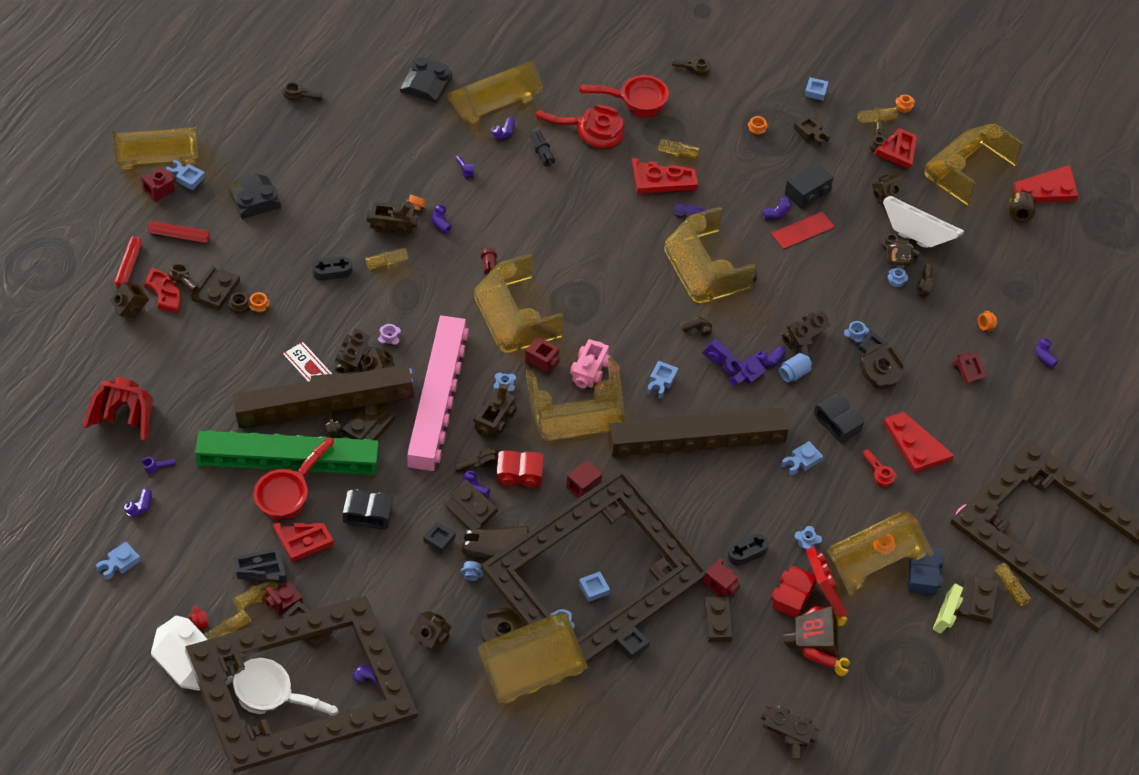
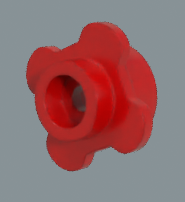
M195 606L193 614L189 615V620L200 631L207 628L208 618L204 610L199 611V608Z

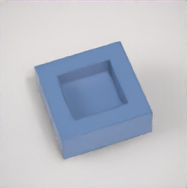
M809 77L805 96L824 101L829 82Z
M601 572L579 579V585L588 602L610 594V588Z

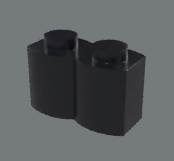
M838 393L832 394L815 406V417L823 426L828 428L833 437L839 442L843 443L862 431L864 425L863 416L851 408L848 400Z
M361 489L349 490L343 510V522L354 526L366 525L375 529H388L393 497L382 492L369 494Z

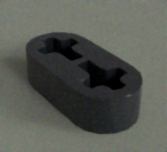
M347 257L319 259L312 264V274L317 280L345 278L352 273V261Z
M753 534L731 544L728 549V561L733 565L740 566L762 557L767 552L768 539L762 534ZM754 543H756L757 545H762V547L759 548V546H754Z

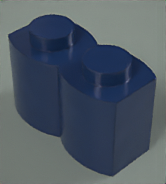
M912 544L909 556L908 591L935 595L937 588L942 587L943 574H939V568L943 567L944 555L940 554V547Z

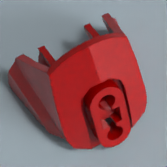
M116 377L115 382L102 381L100 388L92 396L82 427L88 428L91 425L100 424L103 419L113 422L116 410L126 403L131 411L128 424L138 428L141 416V440L146 441L149 437V423L154 400L147 391L139 388V384L132 380Z

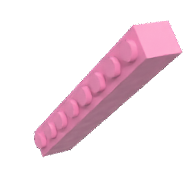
M440 315L407 454L409 468L434 471L436 463H440L442 450H439V447L444 445L446 432H443L444 427L449 425L450 414H447L448 409L452 410L454 397L451 394L456 392L458 379H455V376L460 375L461 362H459V359L464 358L465 353L463 341H467L469 335V328H466V319Z

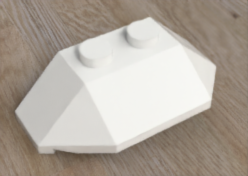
M889 196L883 201L893 230L899 232L898 234L903 238L916 240L917 244L922 247L936 246L955 239L964 232V230L893 196Z
M175 616L157 629L151 656L180 687L200 691L185 653V646L208 639L188 618ZM233 675L227 677L226 685L234 680Z

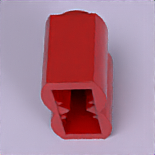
M499 452L497 483L506 487L519 484L527 488L542 486L544 455L536 452Z
M793 565L789 571L785 570L780 579V583H782L780 588L775 587L772 593V608L794 618L800 616L816 586V576Z

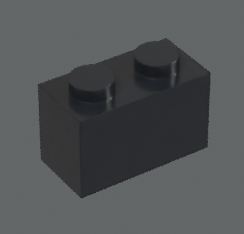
M815 163L787 180L785 195L799 208L811 205L816 199L827 195L831 191L833 176L820 164Z

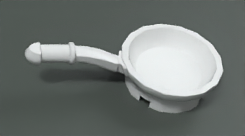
M266 658L250 659L244 663L245 670L234 675L233 686L235 694L239 699L240 705L249 712L264 714L266 711H273L284 702L289 701L290 703L309 706L313 710H319L329 716L339 713L336 706L320 701L319 698L315 699L301 694H292L289 675L280 664Z

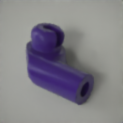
M507 118L503 128L497 126V128L493 127L491 130L493 137L501 140L511 136L515 126V119Z
M783 197L779 201L780 205L776 208H764L763 218H782L791 210L792 204L790 199Z
M437 205L432 212L431 221L433 225L447 234L452 226L445 221L446 207Z
M1042 338L1036 345L1037 357L1053 369L1059 360L1050 354L1049 347L1051 346V341L1047 338Z
M778 346L771 355H767L765 351H759L756 357L763 366H775L786 354V350Z
M467 471L464 474L463 483L468 480L488 499L490 488L479 486L476 473Z
M143 489L139 502L126 503L124 510L127 515L137 517L148 511L152 491Z
M361 665L356 668L353 678L357 682H363L366 678L371 680L379 689L370 667Z

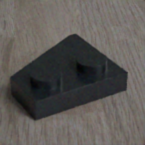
M278 548L233 557L237 579L287 582Z

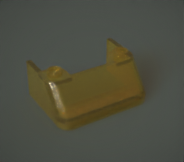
M532 60L447 94V97L464 122L469 121L471 124L481 120L480 115L518 100L524 103L533 99V94L545 89Z
M991 123L966 130L926 163L924 173L930 180L968 205L970 204L976 181L961 172L966 165L965 159L980 146L985 145L1015 166L1018 162L1023 141L997 124Z
M191 125L192 128L128 133L112 131L115 165L121 166L122 170L134 169V165L173 162V160L183 161L184 165L196 164V160H200L197 126Z
M721 206L688 216L665 241V253L690 298L698 303L751 289L753 284L754 264L734 269L727 260L711 261L698 238L719 231L722 215Z
M531 253L498 263L476 286L474 291L476 303L496 344L504 352H513L529 347L537 336L545 341L562 337V313L541 318L535 309L526 308L519 310L507 287L509 284L532 278L533 256Z
M608 358L610 379L602 380L595 385L594 399L552 405V398L547 391L538 390L537 377L531 370H526L530 406L537 433L542 439L551 441L609 432V422L625 421L620 368L613 358Z
M908 510L891 516L826 550L849 595L854 594L853 590L859 589L864 585L865 576L906 556L907 558L913 557L914 560L925 556L926 552L929 556L934 554L918 520Z

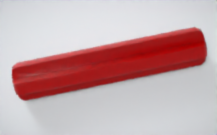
M150 221L148 225V232L151 234L207 243L210 238V233L207 230Z
M133 236L130 238L114 281L117 289L120 288L123 282L128 283L142 245L141 238Z

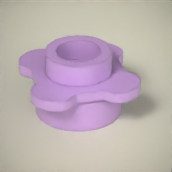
M386 324L379 329L381 333L380 337H378L379 343L392 345L399 343L398 335L401 333L400 328L393 324Z

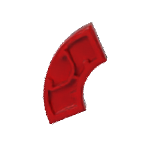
M151 268L144 283L145 288L157 295L158 309L178 313L181 305L179 289L173 282V279L166 273Z

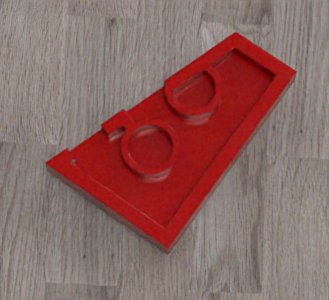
M632 158L631 164L637 194L698 189L695 169L674 165L664 167L657 165V162L650 161L648 164L639 162V159Z
M1070 165L1015 182L1013 187L1015 193H1030L1034 197L1035 202L1077 201L1078 198Z
M905 412L884 418V426L913 473L953 460L954 455Z
M814 546L807 549L806 553L819 586L838 617L841 618L848 613L835 588L837 584L832 577L833 574L822 552L818 554Z

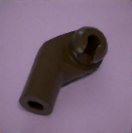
M699 316L680 322L683 332L695 328L701 331L703 336H709L712 333L711 323Z

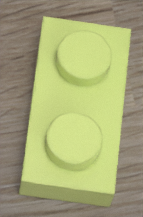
M954 584L946 593L933 627L934 631L941 634L947 627H952L956 616L953 615L954 611L959 608L963 597L960 596L963 587Z

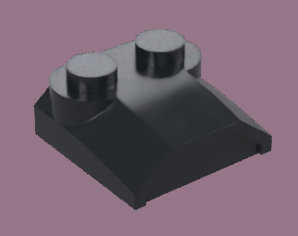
M424 57L415 58L411 63V70L401 86L400 92L437 104L452 79V71L443 63Z
M254 174L239 178L228 187L241 219L281 208L277 190L272 186L267 176Z

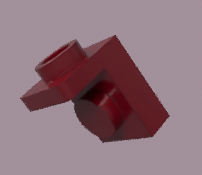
M969 351L957 355L958 359L952 362L953 367L958 365L965 384L987 376L978 352L971 355Z
M290 581L274 591L270 586L265 588V602L269 609L275 610L279 616L286 613L298 601L303 602L302 595Z

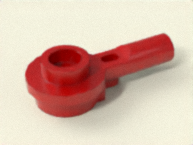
M869 449L862 453L875 471L874 479L879 486L889 487L895 482L896 473L891 467L882 466Z

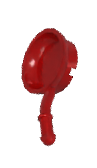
M648 75L635 76L627 80L620 91L612 87L600 86L599 84H584L579 87L581 94L603 93L622 98L629 112L631 110L634 112V115L644 118L657 115L658 111H662L669 97L667 85L662 80Z
M596 105L593 109L590 107L580 118L558 117L543 111L535 113V117L538 120L550 122L553 125H576L580 137L587 144L597 148L614 147L624 138L623 119L618 116V111L609 106Z
M333 438L324 439L312 451L313 453L306 459L298 472L278 469L268 472L259 479L255 485L253 496L256 505L267 517L280 521V519L284 518L286 520L293 519L300 514L308 494L304 477L315 462L322 458V455L329 448H332L334 445Z

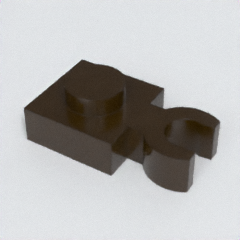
M811 115L795 123L794 129L806 140L814 139L816 146L821 147V139L829 142V133L822 131L823 126Z

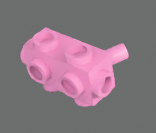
M589 339L586 346L580 348L579 360L572 364L570 374L573 375L572 381L578 387L586 388L588 386L593 388L595 383H600L603 376V371L601 370L603 367H608L611 356L608 355L609 346Z

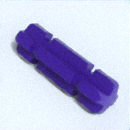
M677 203L674 213L677 216L686 215L689 218L701 220L705 218L707 221L714 220V209L707 208V210H704V207L692 205L685 207V204Z

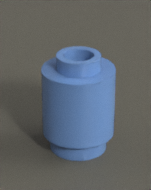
M799 353L782 363V367L779 368L780 376L785 382H794L811 371L812 362L807 355Z

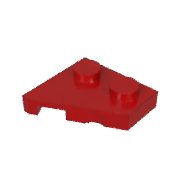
M899 128L877 148L874 155L909 169L913 164L917 135Z
M280 523L273 524V530L291 563L334 545V541L324 523H312L310 525L294 523V526H281Z

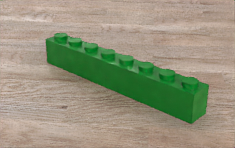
M213 430L199 431L195 450L197 466L299 471L306 459L313 453L312 451L327 437L238 433L234 431L216 432ZM333 438L334 445L332 448H329L309 471L377 475L379 443L377 440Z

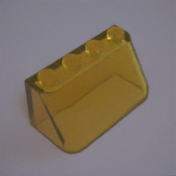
M557 613L489 640L478 648L482 664L499 704L502 702H512L517 696L525 693H534L540 687L547 684H557L562 678L570 675H579L588 668L567 613Z

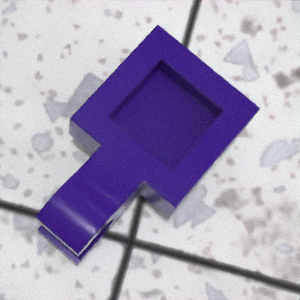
M716 339L712 340L702 352L711 362L718 366L722 364L725 373L730 376L736 372L731 365L736 367L741 363L737 358L730 355L731 350Z
M753 353L735 367L739 373L728 381L733 387L743 380L749 384L763 374L766 369Z

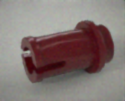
M485 248L481 253L484 274L487 276H491L490 268L492 275L497 273V253L493 248Z

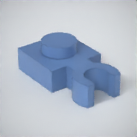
M173 160V167L175 169L166 168V171L170 170L174 177H176V182L191 190H194L205 178L204 171L190 164L183 167L177 160Z
M658 361L650 376L651 383L648 385L647 394L650 395L653 390H658V398L661 399L664 395L665 387L670 389L675 380L678 368Z
M808 441L793 450L791 457L784 458L782 467L784 468L787 465L793 466L789 470V475L792 476L797 473L800 467L806 471L820 463L823 455Z
M125 542L107 554L109 560L100 561L97 563L96 568L98 572L108 569L103 573L104 579L108 580L113 577L116 570L122 574L141 562L134 549Z

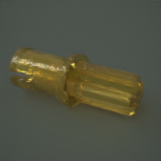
M876 107L874 110L859 111L858 120L860 123L877 120H896L898 113H894L897 112L896 107L885 109Z
M661 139L658 150L676 154V157L680 155L696 160L699 147L682 144V141L677 143Z
M400 248L365 257L368 270L382 266L389 267V264L407 260L408 254L405 248Z
M1002 563L996 567L995 573L1005 585V590L1010 591L1021 606L1028 603L1030 597L1020 584L1021 579L1014 575L1008 564Z
M268 581L258 586L252 585L249 590L233 598L234 605L239 611H242L251 604L260 603L262 598L266 596L265 588L270 586L274 591L279 586L277 582Z
M241 610L231 618L221 620V624L206 632L204 636L209 640L233 633L244 625L249 624L250 619L247 613Z

